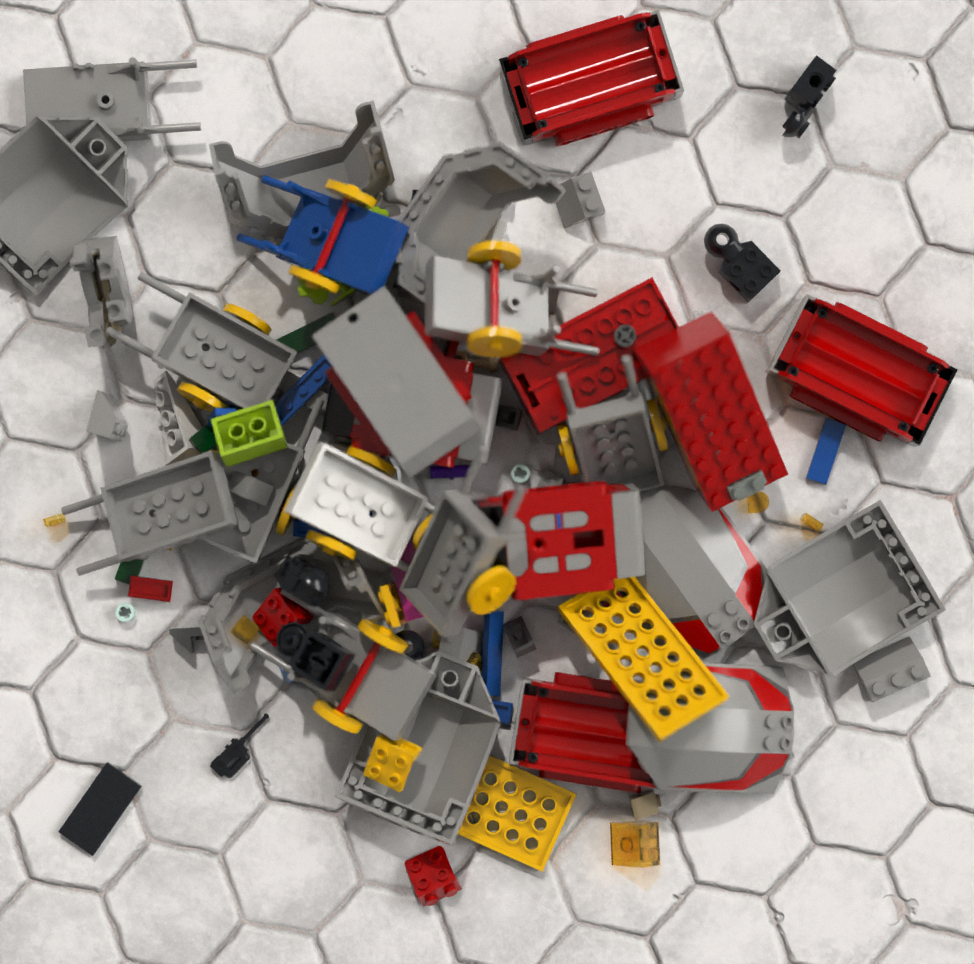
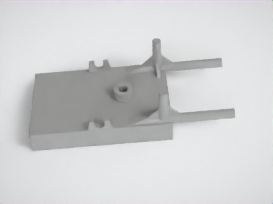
M131 57L127 63L97 65L86 63V65L73 64V66L23 69L26 125L35 117H98L121 141L151 139V134L201 131V122L151 125L147 71L197 68V60L145 63L144 61L138 62L134 57ZM105 98L110 99L107 104L103 103Z
M208 451L101 487L102 494L61 508L63 515H67L103 502L105 504L117 555L78 567L76 571L79 576L124 561L129 562L135 559L147 560L150 554L171 547H181L185 543H193L196 539L238 526L220 453L215 451Z

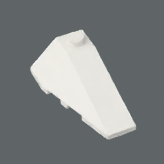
M165 371L154 380L156 406L160 408L161 415L160 419H158V426H162L163 439H159L160 448L165 464L170 465L200 454L189 442V438L203 427L186 399L176 390L178 386L169 371Z

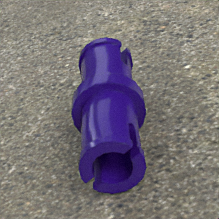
M471 464L454 465V468L430 466L431 479L449 478L450 480L466 477Z

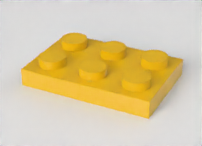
M395 582L381 586L378 596L381 604L385 603L387 612H384L387 624H391L392 628L407 623Z

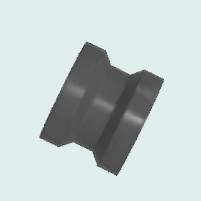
M621 325L614 333V342L619 347L627 348L636 340V331L629 325Z

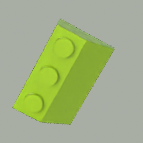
M273 400L211 419L219 451L226 467L288 448Z

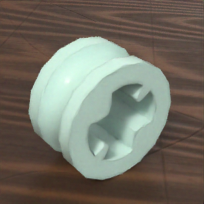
M518 464L512 468L511 477L515 482L524 483L529 479L530 471L526 465ZM517 468H521L522 471L526 470L527 475H524V479L520 480L519 477H515L514 472H517Z
M130 603L118 605L115 611L116 617L122 622L131 621L136 613L134 606ZM122 607L130 608V617L121 616L120 611H123Z

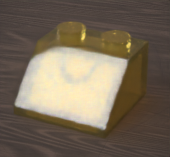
M632 821L610 823L612 865L640 868L660 865L658 822Z

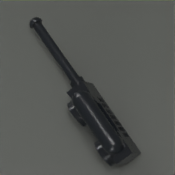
M265 713L243 738H233L231 740L232 743L230 745L227 744L225 746L226 749L211 762L210 767L218 775L232 778L245 765L250 756L247 753L249 749L244 743L269 718V715ZM238 756L239 759L229 767L228 764Z

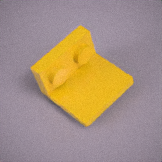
M381 733L375 740L363 775L397 792H402L412 764L420 756L423 748L403 738L394 741Z

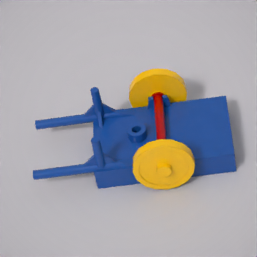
M266 175L262 177L261 181L263 184L300 196V201L281 245L277 246L267 240L260 241L241 233L237 235V241L276 255V258L291 264L288 274L306 282L305 286L314 290L320 288L337 294L340 285L330 280L370 295L384 287L409 229L407 225L396 219L357 206L360 205L374 209L377 200L359 191L360 188L351 184L346 185L328 179L324 188L342 198L336 199L304 188L293 181L286 183Z

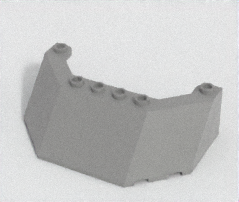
M374 100L357 106L355 110L357 124L342 144L260 166L236 156L229 142L219 141L209 144L214 174L231 224L236 226L242 225L249 228L250 232L263 237L265 235L274 238L275 242L282 243L300 201V196L263 184L261 179L264 175L286 183L293 181L304 188L336 199L342 198L324 188L327 180L331 179L346 185L351 184L360 188L359 191L376 199L377 205L383 197L384 190L388 185H392L395 178ZM357 205L359 207L369 210V208Z
M501 142L492 143L491 146L467 149L462 153L454 155H443L398 219V221L409 227L396 257L397 264L399 265V285L425 303L426 263L434 255L468 262L467 252L469 248L477 243H481L510 203L538 197L548 204H554L560 200L566 190L547 173Z
M299 538L260 558L259 563L253 562L225 577L223 588L220 592L215 593L208 604L210 606L206 615H202L198 622L211 660L233 694L245 689L250 683L248 669L257 656L256 652L249 649L252 642H256L262 647L270 643L255 624L252 617L274 588H282L277 582L275 575L287 555L293 558L296 555L305 560V564L310 568L314 565L329 575L327 578L329 583L328 593L323 595L317 605L328 613L336 609L361 612L363 618L371 622L385 617L382 605L357 556L354 561L336 554L331 556L323 552V548L313 544L306 538ZM343 543L344 545H346V546H348L349 548L353 549L352 546H350V545H348V544H346V543ZM310 612L311 615L314 617V618L312 619V621H314V620L320 618V617L316 616L315 614H313L312 612Z

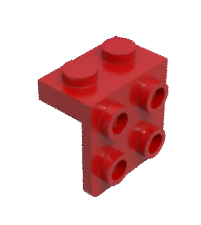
M274 588L252 617L255 624L274 647H277V635L282 626L292 622L309 624L314 618L307 609L282 595L281 590L283 588Z
M442 846L430 849L405 862V867L416 895L424 907L432 906L438 900L454 896L458 891L462 890Z

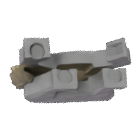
M117 236L82 241L74 245L72 249L73 258L70 259V264L74 272L79 271L84 296L88 305L89 327L84 328L88 347L105 345L106 341H108L110 347L113 346L117 340L106 334L109 326L121 332L123 331V325L130 324L133 319L131 298Z

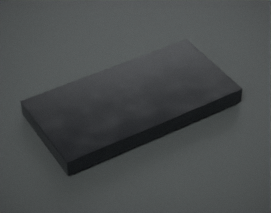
M107 762L58 832L93 856L142 785Z

